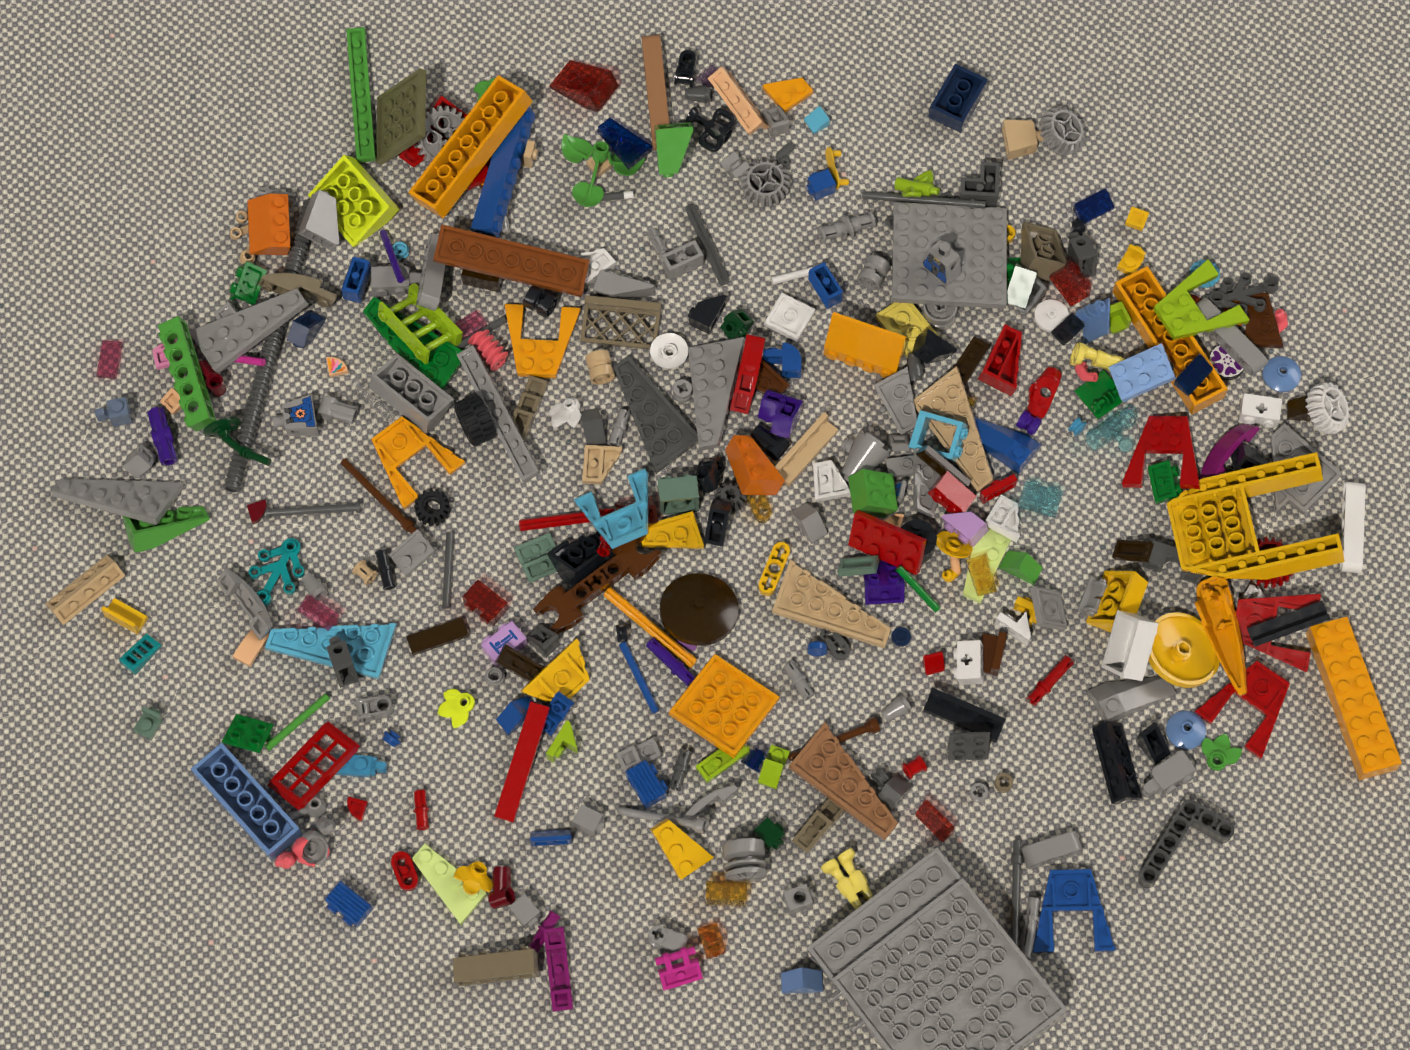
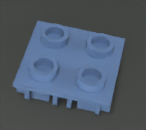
M1110 298L1103 301L1097 300L1095 303L1086 305L1083 309L1076 311L1075 316L1083 321L1085 326L1083 328L1084 344L1109 333Z

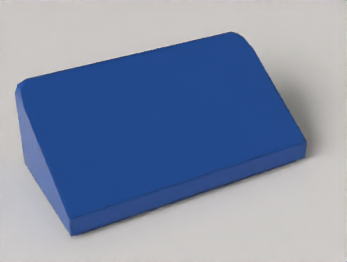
M571 829L531 831V846L571 844Z

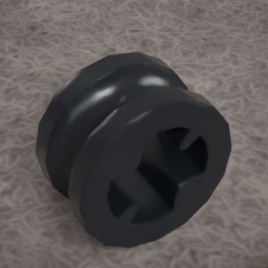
M623 624L622 627L616 625L618 642L621 640L627 642L626 624Z

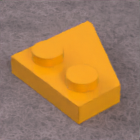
M803 78L762 85L764 92L777 106L780 105L784 113L813 94V89Z

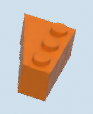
M733 435L725 452L742 495H777L785 482L784 478L751 435Z

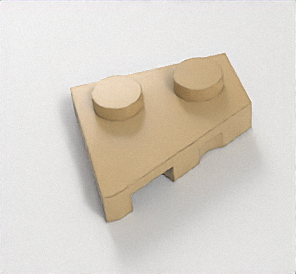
M585 445L582 484L602 485L621 455L622 447Z

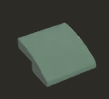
M550 533L514 547V551L529 583L557 572L548 557V552L556 547Z

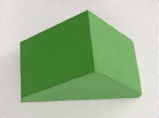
M1007 551L999 569L1034 585L1043 567L1027 552Z

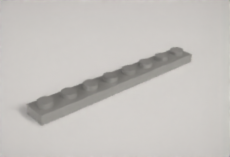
M472 345L458 353L457 357L476 393L485 403L496 432L522 482L525 483L539 475L541 472L477 349Z

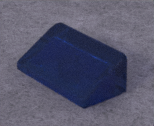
M1105 188L1074 204L1073 212L1079 218V221H1083L1086 224L1115 209Z
M1199 353L1175 379L1174 386L1189 397L1213 371V368Z

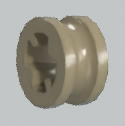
M1001 773L996 777L994 785L997 791L1006 793L1011 790L1013 778L1009 774ZM1000 779H1002L1003 781L1004 779L1008 780V786L1005 787L1004 785V787H1001Z

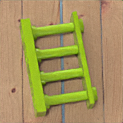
M413 283L409 286L406 299L390 308L383 302H380L378 317L414 352L416 358L426 365L429 362L431 350L447 341L451 342L454 346H458L462 341L463 332L439 307L432 311L416 305L419 286ZM411 304L419 309L401 321L395 315V313ZM423 316L427 317L431 322L413 333L406 327ZM434 329L439 330L443 334L425 346L418 339Z

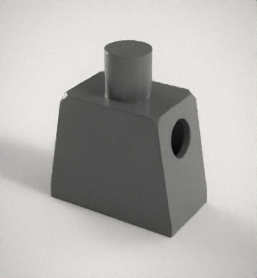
M1078 232L1071 233L1068 236V256L1077 281L1095 276L1097 253L1088 235L1080 236Z
M339 636L330 638V645L326 648L340 688L358 682L359 679L346 641H341Z

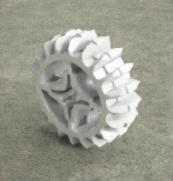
M1332 382L1320 383L1310 389V392L1307 393L1308 398L1305 399L1308 405L1305 407L1308 409V415H1310V421L1314 423V428H1318L1319 432L1324 434H1335L1346 428V425L1349 424L1348 419L1351 417L1348 412L1351 409L1348 408L1349 402L1345 399L1346 395L1342 394V389H1338V386L1333 385Z

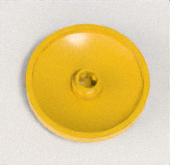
M1173 612L1162 615L1154 621L1158 623L1157 634L1154 638L1152 652L1148 661L1161 678L1178 687L1194 688L1205 684L1214 676L1220 661L1199 619L1189 614Z

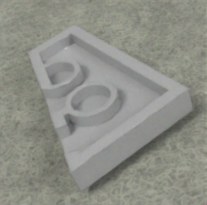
M906 367L874 384L875 390L900 435L914 430L917 421L908 368Z

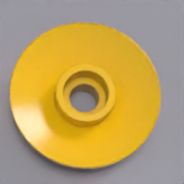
M942 531L937 534L936 545L945 554L955 558H967L972 554V546L968 543L966 545L958 539L956 533L953 532L951 534L948 531Z

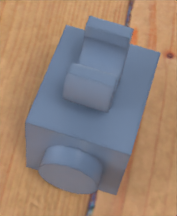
M126 397L107 400L108 409H95V416L98 421L110 419L113 427L132 424L130 405Z

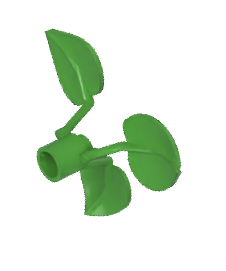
M564 134L562 138V154L568 161L580 163L583 158L588 160L591 155L595 161L591 183L579 182L572 189L573 198L583 207L596 206L603 199V189L599 186H593L600 163H603L608 158L609 164L614 165L616 173L623 176H631L640 169L645 161V157L625 151H617L610 156L609 146L603 141L596 142L594 147H592L589 142L581 138L571 137L567 134Z

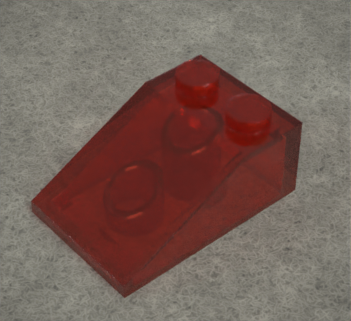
M569 60L549 87L581 107L599 112L619 85L611 70Z

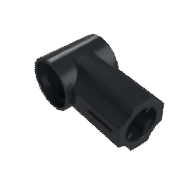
M760 424L751 433L754 441L765 449L769 457L776 461L790 447L789 442L784 437L775 436Z

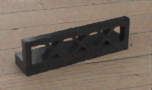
M1323 601L1251 626L1247 628L1253 646L1256 647L1330 620V616L1327 614Z
M933 687L923 709V712L969 732H990V741L997 743L1006 718Z
M1104 722L1092 728L1111 804H1119L1125 800L1141 799L1122 723ZM1113 728H1116L1118 737L1114 734ZM1118 747L1122 750L1123 756L1119 753ZM1123 766L1127 769L1128 775L1125 773ZM1129 786L1132 788L1133 794H1130Z

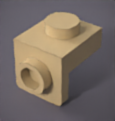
M528 140L521 160V166L532 168L534 160H537L538 149H536L534 141Z

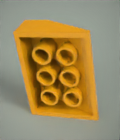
M833 312L823 355L830 360H840L848 366H857L866 372H875L883 378H887L897 373L900 369L904 356L906 336Z

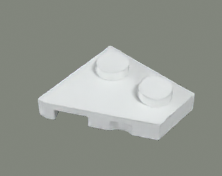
M604 248L593 252H583L581 255L575 256L590 260L585 280L586 286L597 279L600 270L606 271L616 265V261Z

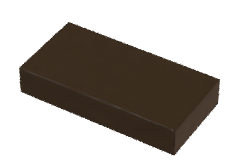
M1117 540L1112 558L1121 561L1149 562L1154 544L1151 541Z

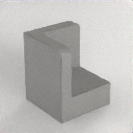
M140 444L126 457L122 467L135 478H139L152 467L156 455Z

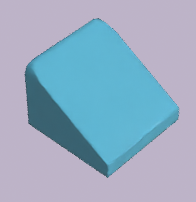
M819 106L805 117L804 121L812 133L815 134L828 127L830 119L821 106Z

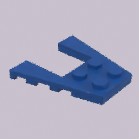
M1091 869L1049 871L1033 953L1054 952L1052 912L1092 911L1094 952L1115 951V945L1111 938V932L1105 919Z

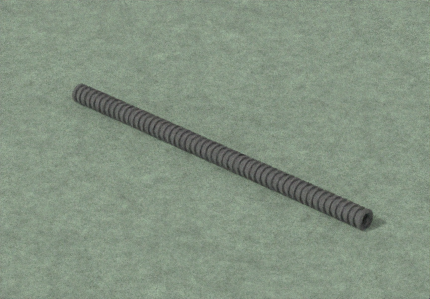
M310 199L303 200L302 210L300 211L299 221L295 228L296 231L294 232L284 273L300 274L302 270L301 266L304 263V255H306L309 239L299 235L298 231ZM287 322L264 339L265 342H263L260 357L266 360L265 366H257L255 371L256 374L252 381L253 385H251L249 392L250 396H248L247 406L243 413L244 417L241 420L243 423H241V428L238 431L240 434L237 435L238 439L236 440L241 446L252 448L253 437H255V431H257L256 426H258V421L260 420L259 415H261V410L263 409L262 404L265 402L264 399L268 392L267 388H269V382L271 381L270 377H272L273 367L275 366L274 361L277 359L276 356L280 349L279 345H281L282 334H284ZM233 450L232 461L229 463L230 467H228L227 478H225L223 488L229 492L236 493L240 491L241 481L243 480L248 460L240 457L239 453Z

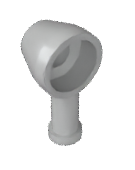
M313 797L303 809L301 808L299 811L297 809L290 810L288 814L291 820L306 814L314 818L321 817L326 811V804L320 797ZM312 803H319L317 807H312Z

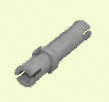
M1028 897L1026 915H1023L1025 922L1020 950L1028 960H1032L1036 926L1040 919L1038 912L1041 899Z

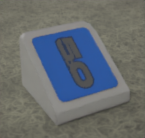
M904 480L894 484L897 505L903 503L907 482Z

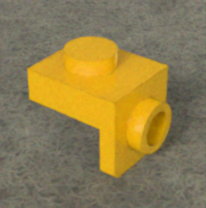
M1018 596L1013 609L1023 614L1026 612L1030 616L1028 623L1029 628H1031L1033 623L1037 624L1033 601L1028 597L1021 598Z

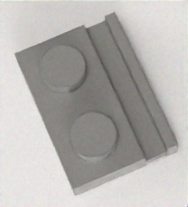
M417 529L388 555L402 573L408 577L430 558L436 550L423 536L421 531Z

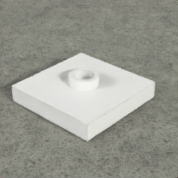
M781 293L765 320L764 326L798 342L814 315L815 308Z

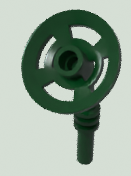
M239 418L220 419L210 423L203 429L205 436L219 437L238 452L240 457L247 460L252 459L267 466L272 462L270 458L254 452L249 447L241 446L229 437L230 433L241 425Z

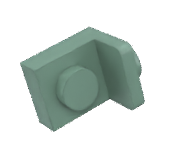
M143 706L141 709L143 714L133 731L152 741L163 719L160 711L153 707L148 709Z

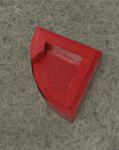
M348 796L347 805L349 812L356 820L362 822L368 802Z

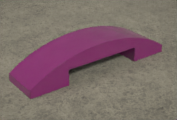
M1243 423L1228 431L1211 450L1203 465L1199 479L1224 474L1226 471L1223 467L1224 463L1242 441L1249 443L1260 428Z
M564 927L543 929L552 1011L572 1010L573 1003Z

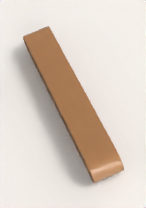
M660 34L641 36L653 151L656 150L654 125L669 124Z

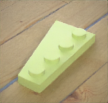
M988 528L989 531L980 541L972 547L973 551L970 556L963 592L964 597L980 604L1011 542L1009 538Z

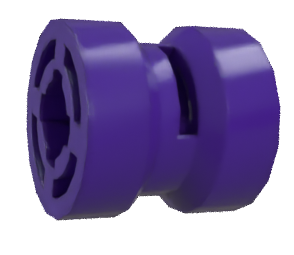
M1025 410L1020 416L1016 427L1027 430V433L1033 436L1040 427L1042 419L1031 416V413Z

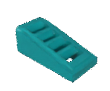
M146 633L122 655L119 662L136 676L162 645ZM147 641L154 646L152 649L145 645ZM141 647H143V648H144L146 651H148V652H147L146 654H144V653H143L141 650H139V649H140ZM138 653L142 658L138 659L135 654ZM132 658L136 663L132 664L129 660Z

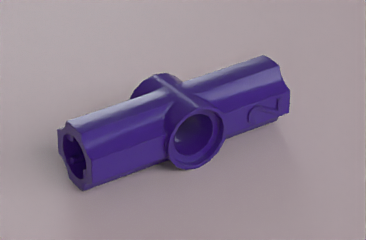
M151 408L147 413L152 428V439L155 447H157L160 463L166 466L173 465L178 460L173 445L174 438L171 428L168 426L164 408Z

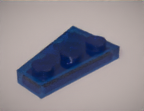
M608 118L598 126L597 132L628 170L652 152L653 146L611 118Z

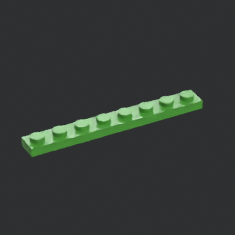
M365 27L346 29L356 160L359 163L376 161L366 33Z

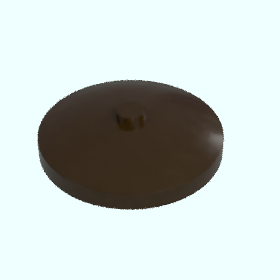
M693 573L679 577L667 586L661 597L659 611L663 626L675 639L689 645L706 646L723 640L731 633L737 622L739 607L735 593L724 581L709 574Z

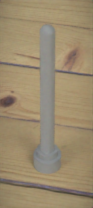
M624 807L617 809L619 815L657 822L667 818L675 825L690 827L696 833L706 834L709 827V820L704 817L692 820Z

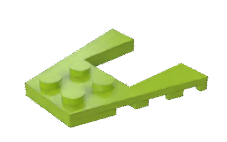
M1209 259L1154 306L1153 310L1173 340L1194 336L1205 331L1207 333L1219 328L1225 327L1226 329L1237 324H1247L1249 322V318L1240 305L1206 320L1188 293L1218 277L1219 274Z

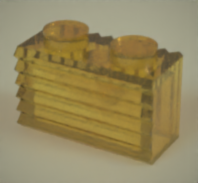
M706 881L707 906L710 904L711 906L719 905V907L721 905L723 907L725 905L727 907H746L747 883Z

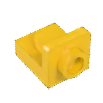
M1129 244L1125 255L1117 266V270L1127 275L1138 271L1145 259L1146 252L1139 246Z

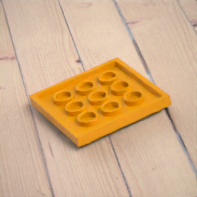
M714 654L671 708L669 715L732 758H735L777 704L780 697Z

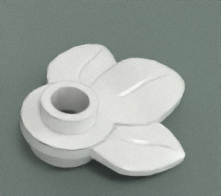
M568 398L563 403H558L549 410L548 415L552 416L551 423L553 428L556 429L565 422H568L573 428L578 425L581 413L580 402L577 398Z

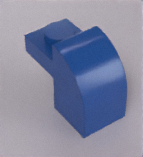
M782 342V349L774 347L763 349V360L767 364H782V378H801V355L796 347Z

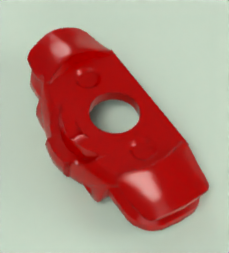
M1046 368L1041 376L1030 385L1027 411L1031 413V416L1042 419L1048 412L1061 380L1062 374L1058 369ZM1048 388L1051 392L1050 397H1043L1040 394V390Z

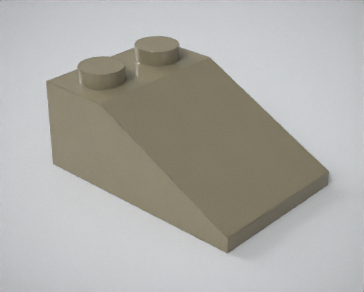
M1023 222L1021 265H1023V268L1037 272V278L1056 283L1059 282L1068 267L1057 230Z

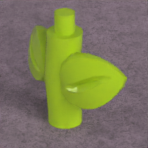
M932 170L920 174L913 181L897 177L895 180V190L902 191V197H931L932 194L939 195L940 188L934 187V184H932L934 179Z

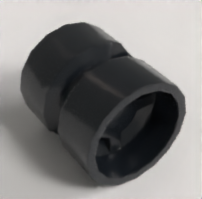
M536 286L530 287L523 300V306L532 311L536 309V312L545 318L552 314L558 303L557 296L550 292L545 293V289Z

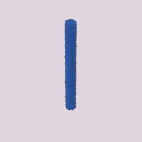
M622 642L619 644V647L652 714L659 712V708L627 643Z

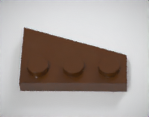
M1268 293L1249 296L1264 300L1266 306L1262 312L1255 311L1254 306H1247L1249 322L1246 324L1245 336L1258 348L1283 349V342Z
M761 359L755 391L765 394L766 390L783 394L790 388V384Z

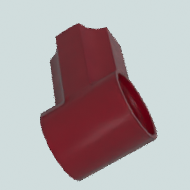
M205 360L199 361L206 387L211 395L215 397L224 395L226 385L222 376L216 373Z
M497 866L493 870V891L488 895L489 904L493 909L509 906L515 902V893L511 888V868L507 866Z

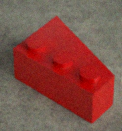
M1004 324L977 380L1009 396L1013 395L1017 389L1016 382L1019 370L1018 361L1022 332Z

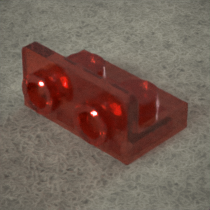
M1070 259L1066 261L1064 267L1050 274L1049 279L1070 306L1090 296L1092 287L1090 281L1083 277L1079 266Z

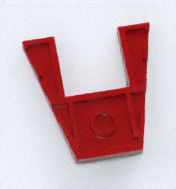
M1149 416L1123 478V488H1142L1146 454H1183L1180 488L1200 489L1188 417Z
M1321 594L1238 599L1236 615L1242 643L1307 672L1310 652L1271 646L1272 641L1254 647L1247 628L1276 618L1278 607L1298 610L1320 602Z
M1256 661L1246 669L1247 694L1239 696L1232 683H1229L1198 708L1195 714L1211 725L1233 694L1244 700L1266 716L1244 747L1261 759L1290 683Z

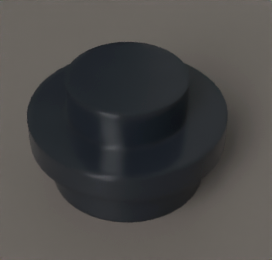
M1079 218L1071 221L1073 232H1078L1082 236V232H1086L1084 222L1079 221Z

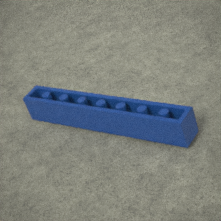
M530 106L492 155L470 228L472 232L498 238L502 231V224L507 214L509 200L512 198V190L514 184H516L517 173L521 167L523 153H525L527 140L530 137L532 123L535 120V114Z

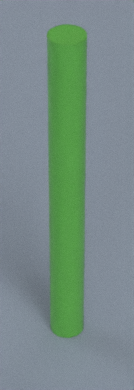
M326 693L323 694L264 745L266 749L271 751L329 701L328 695Z

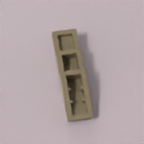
M529 376L524 392L522 391L518 406L515 408L512 416L524 442L527 439L548 386V381Z
M828 798L802 827L792 842L808 854L846 811Z

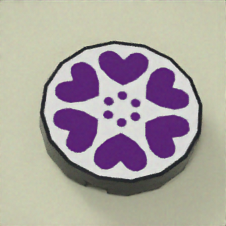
M1220 345L1215 346L1211 350L1208 359L1222 380H1233L1243 373L1244 369Z

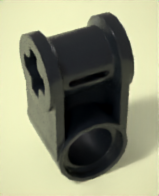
M684 50L680 53L674 85L679 83L693 87L696 69V55L693 51ZM691 60L690 63H685L684 61Z
M714 457L713 460L709 461L701 460L698 463L695 476H697V482L705 493L713 492L719 486L721 474L724 470L720 457Z

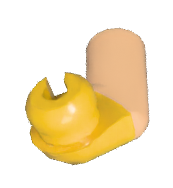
M950 557L951 567L946 572H942L944 581L952 582L961 574L960 558Z

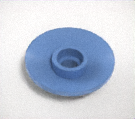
M1278 356L1268 361V364L1263 368L1262 375L1264 382L1272 390L1288 392L1299 384L1301 370L1292 359ZM1280 370H1285L1286 373L1283 374L1280 372Z
M1180 711L1172 715L1168 720L1166 734L1174 746L1190 750L1198 747L1203 742L1206 736V726L1202 718L1190 711ZM1188 725L1191 730L1186 731L1184 726Z

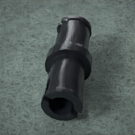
M386 549L378 550L375 552L379 567L377 571L381 575L383 590H392L396 586L393 580V567L389 563L388 552Z

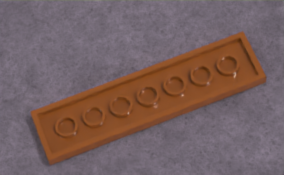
M442 224L433 262L578 297H582L590 261Z

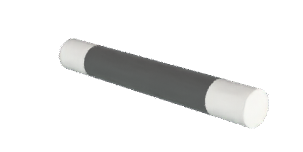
M633 191L605 193L602 201L634 198Z

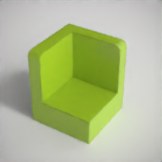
M1122 301L1110 305V332L1115 334L1128 329L1131 324V318Z

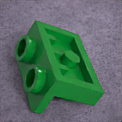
M247 261L242 266L239 265L235 272V276H237L236 281L229 288V293H231L229 299L234 300L237 298L250 305H254L261 286L257 284L261 277L266 275L267 270Z
M1170 460L1147 466L1156 504L1177 498L1184 491L1180 488L1178 476H1180L1179 468Z

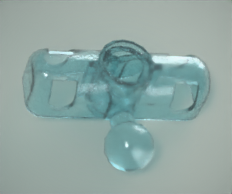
M1125 407L1121 412L1108 416L1104 422L1086 434L1085 442L1092 450H1098L1115 439L1122 452H1130L1134 446L1133 441L1130 438H1124L1121 434L1135 425L1137 413L1133 408ZM1133 418L1134 422L1131 425H1129L1128 420ZM1108 425L1114 426L1115 429H1110ZM1104 437L1105 441L1100 445L1098 440Z

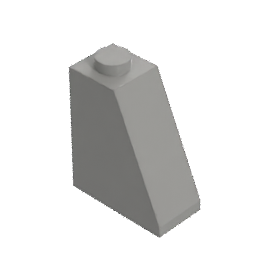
M318 190L311 195L298 234L328 250H332L339 244L336 198L330 196L326 191Z

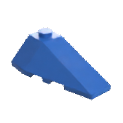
M974 417L984 450L1017 474L1022 471L1041 447L1040 443L1025 433Z

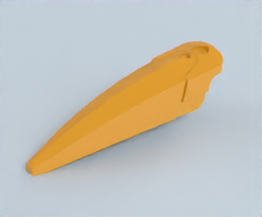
M1212 576L1197 585L1195 607L1201 618L1200 622L1224 671L1239 696L1247 694L1246 667L1239 623L1233 604L1234 599L1228 580Z

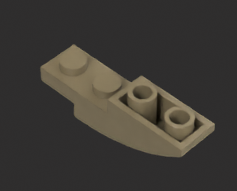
M300 274L263 275L257 284L265 291H273L279 295L298 289L306 300L311 299L322 307H331L337 297L336 294L320 288L321 280Z

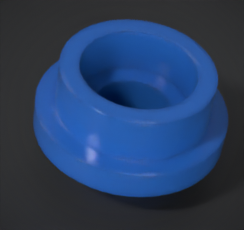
M392 730L384 732L385 735L382 739L394 748L397 744H401L400 736Z

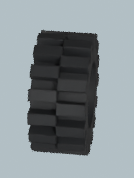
M430 488L429 492L424 490L422 495L420 493L417 495L418 499H415L414 508L420 522L422 521L424 525L428 523L429 526L433 527V524L438 526L439 522L443 524L445 518L448 519L450 503L443 491L440 493L439 489L433 491ZM431 501H435L440 505V509L433 514L425 510L426 504Z

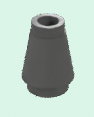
M708 85L685 89V99L706 104L712 101L713 90Z
M908 354L906 367L908 368L910 381L922 380L924 373L920 359L913 354Z

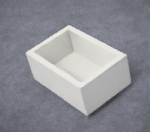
M1117 610L1101 667L1123 678L1143 681L1149 656L1152 652L1154 638L1157 634L1158 623L1135 613Z

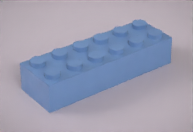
M220 743L191 768V771L200 783L271 861L302 836L300 828L223 743Z

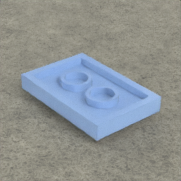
M1162 343L1109 367L1123 403L1176 379Z

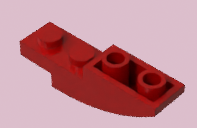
M746 334L729 408L731 411L744 414L749 413L765 338Z

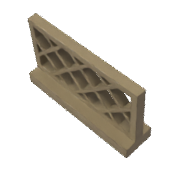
M585 295L580 342L650 350L651 345L644 344L641 338L648 332L653 337V341L658 337L661 303ZM588 310H596L600 316L592 322L588 318ZM610 312H615L619 318L610 324L605 316ZM629 314H634L638 320L629 326L624 318ZM648 316L656 317L655 324L650 328L643 322ZM603 318L609 326L600 332L594 324ZM622 320L627 329L619 334L613 326ZM641 322L646 331L638 336L632 328ZM591 327L598 333L594 338H585L586 331ZM609 329H612L617 335L613 340H606L603 336ZM628 331H631L636 337L631 342H625L622 338Z

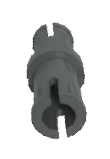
M680 749L676 765H673L672 768L674 772L669 788L673 790L676 788L677 791H681L684 776L688 773L687 767L692 752L686 750L685 753V749Z

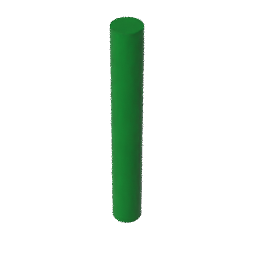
M902 565L895 569L935 613L941 608Z

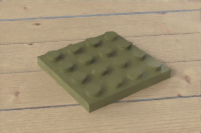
M419 68L377 97L376 163L383 165L425 137L426 70Z

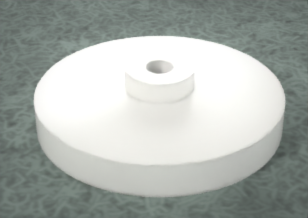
M1048 299L1042 301L1036 307L1034 319L1040 329L1051 332L1069 315V312L1062 302Z

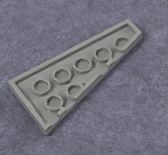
M294 289L189 332L216 373H220L309 304L298 289Z
M744 337L688 348L700 451L719 448L724 421L728 414V405L732 397L737 377V368L745 342Z

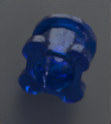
M755 747L754 750L749 749L748 756L745 760H741V763L759 773L760 770L758 768L766 758L763 757L765 753Z

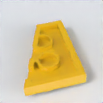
M693 511L648 524V534L641 541L642 547L704 549Z
M667 818L650 828L680 880L714 858Z

